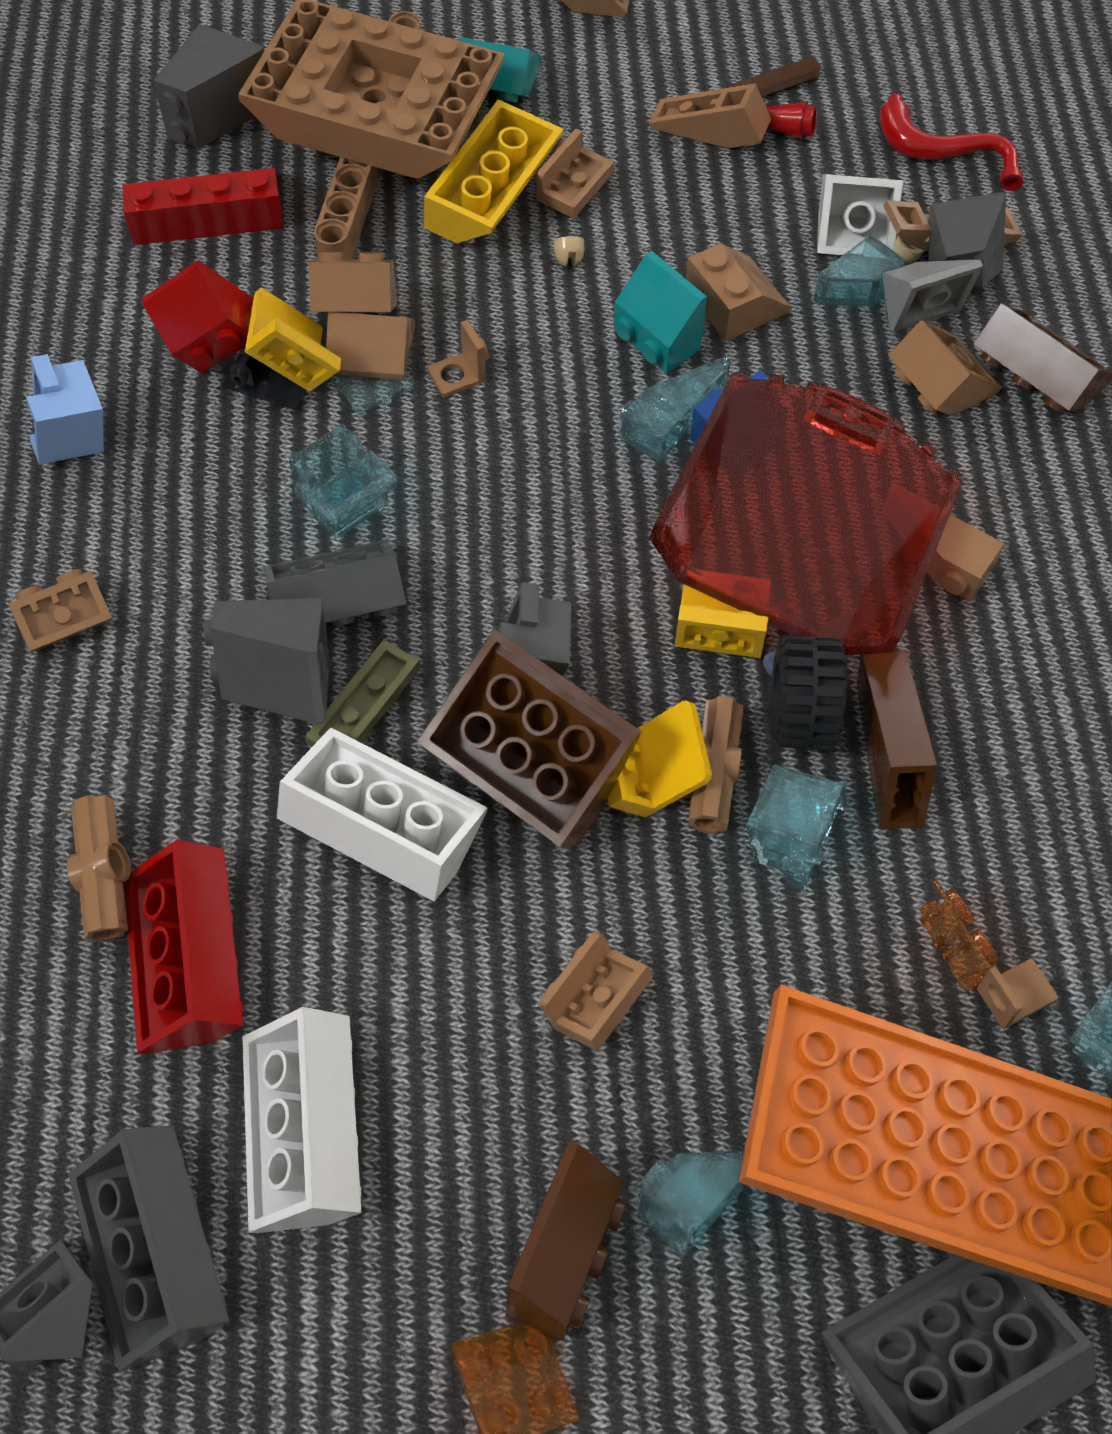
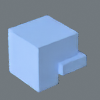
M48 354L31 357L33 396H28L26 399L34 420L35 434L29 435L38 464L41 465L104 452L103 408L84 361L80 360L52 366Z

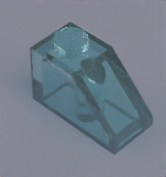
M869 235L818 274L813 301L818 305L874 306L885 298L882 273L903 267L905 259L873 235Z

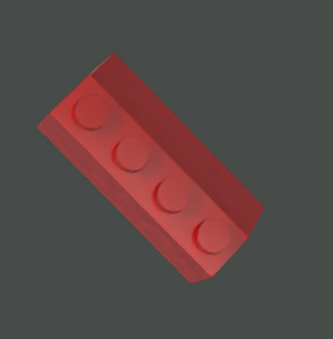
M276 168L122 185L124 215L133 245L284 228Z
M177 839L132 870L129 879L124 881L137 1054L146 1055L214 1043L243 1026V1006L240 1001L237 974L238 960L235 955L232 928L233 916L230 909L228 872L226 870L224 849Z

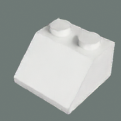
M823 175L818 213L817 253L893 259L896 231L883 206L887 200L901 201L903 180Z

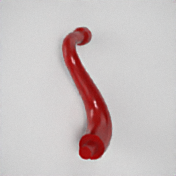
M899 94L890 95L888 102L880 109L882 133L888 144L899 154L912 159L940 160L976 151H996L1002 155L1004 170L1000 174L1001 187L1004 190L1013 191L1022 186L1023 172L1019 169L1018 153L1013 143L1007 138L992 133L938 136L923 132L911 122L910 108L906 103L902 102V96Z

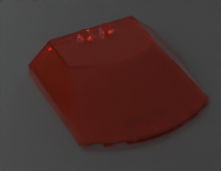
M732 373L664 504L649 539L678 582L740 611H749L755 615L768 617L767 624L788 634L839 638L846 656L892 653L903 635L963 480L954 469L947 472L933 457L936 450L929 443L926 442L921 446L903 432L906 425L860 398L817 382L809 381L806 387L784 382V375L771 374L768 380L748 379L747 373Z

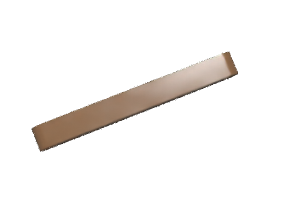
M401 11L393 14L389 19V22L421 30L420 19L415 13ZM339 158L314 229L318 259L319 252H343V259H353L383 169L346 158Z

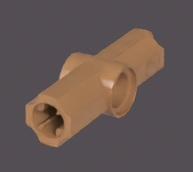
M718 696L715 699L706 700L702 733L712 777L707 784L696 789L691 794L688 825L696 828L698 832L715 834L720 831H727L733 788H736L742 748H739L738 745L744 714V705L737 703L734 698Z
M105 795L84 796L74 800V805L71 806L76 853L72 854L67 861L68 878L74 889L80 893L84 939L91 941L114 940L123 937L124 932L128 931L123 882L130 877L131 864L126 850L118 843L114 800Z

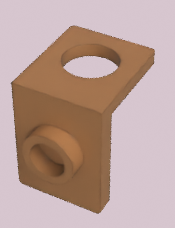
M468 319L460 322L462 353L427 366V372L443 398L486 382L485 361L489 360L488 349L484 340L478 337ZM449 368H457L464 373V377L455 383L444 381L441 375Z
M1029 959L1002 974L995 966L987 971L977 987L981 997L1003 1030L1055 1003L1059 998L1033 959Z

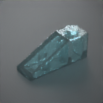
M721 357L646 388L635 401H628L619 417L620 422H622L621 441L661 463L692 427L693 408L717 388L721 392L726 388L731 360Z

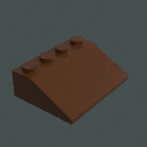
M494 629L417 743L556 845L575 850L601 812L642 731Z

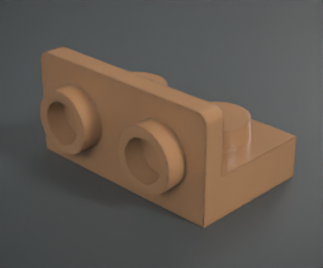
M81 569L71 570L56 578L58 584L41 590L40 585L28 587L15 594L17 600L8 603L30 653L113 620L92 571L82 574Z

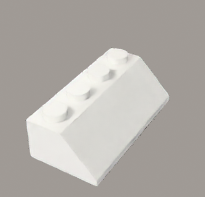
M330 728L280 781L277 819L435 902L458 872L486 815L487 807Z
M301 1007L242 1036L249 1233L325 1226L361 1213V1186L359 1180L350 1017Z

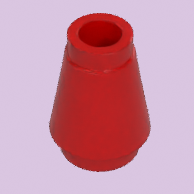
M808 102L766 106L771 117L767 129L801 140L805 136L813 137L817 122L816 106H809Z

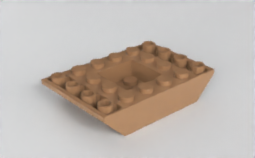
M295 0L240 90L238 98L279 140L419 179L453 161L505 60V53L314 0Z

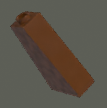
M861 651L856 684L878 828L924 827L937 763L906 651Z

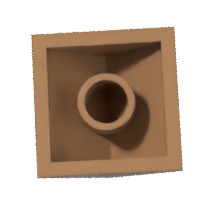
M328 312L326 349L341 358L340 371L335 375L404 381L415 329V319Z

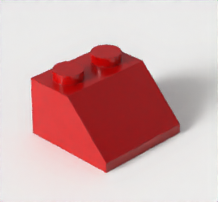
M199 260L142 298L145 310L171 354L202 374L246 346L254 298Z

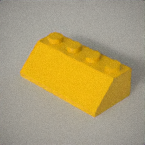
M498 99L455 155L453 161L448 164L424 196V229L454 243L464 242L492 233L561 138L564 129Z

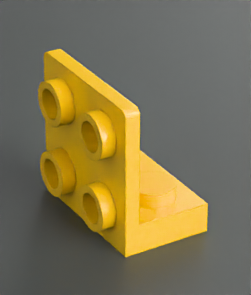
M263 288L255 292L245 353L309 392L339 372L341 366V358L321 346L323 328L320 324Z
M687 571L685 573L675 647L761 658L768 622L766 612L769 582Z

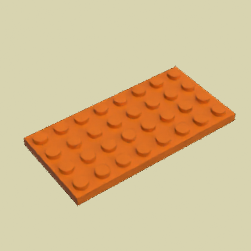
M780 985L774 991L739 1183L1112 1307L1111 1098L784 985Z

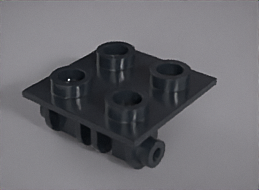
M246 346L243 347L236 362L230 367V372L222 383V387L295 410L306 389L245 353Z

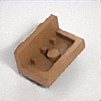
M575 129L567 139H562L559 142L553 155L546 162L543 161L535 172L536 201L574 219L614 173V161L584 148L583 131Z
M594 931L586 942L576 950L572 960L559 977L549 985L545 995L539 1002V1006L555 1030L598 1051L651 981L653 975L647 965L612 950L604 935Z

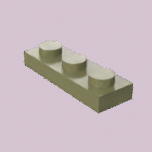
M383 640L327 708L325 723L314 724L306 734L307 745L313 747L330 728L362 743L418 673L420 661Z

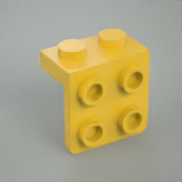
M682 701L638 727L642 733L607 798L609 807L646 818L704 786L711 780L712 771L696 705L692 702Z

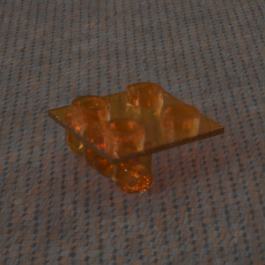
M936 879L932 882L945 902L938 906L937 902L933 900L923 905L919 909L923 915L920 921L932 939H938L935 942L937 949L944 948L964 937L965 940L945 951L942 957L944 961L954 959L947 964L957 978L958 984H965L968 991H972L982 981V975L987 973L989 969L994 967L993 965L1001 960L980 928L971 931L968 925L976 920L955 888L952 887L945 891Z
M518 1323L450 1345L454 1357L453 1362L461 1377L465 1389L464 1395L465 1398H468L469 1409L474 1416L479 1434H543L580 1420L548 1334Z

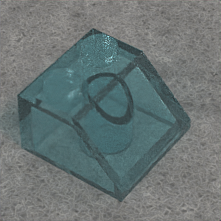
M744 1151L677 1153L667 1165L659 1160L640 1182L643 1188L638 1194L641 1201L637 1216L675 1252L684 1258L747 1186L739 1183Z

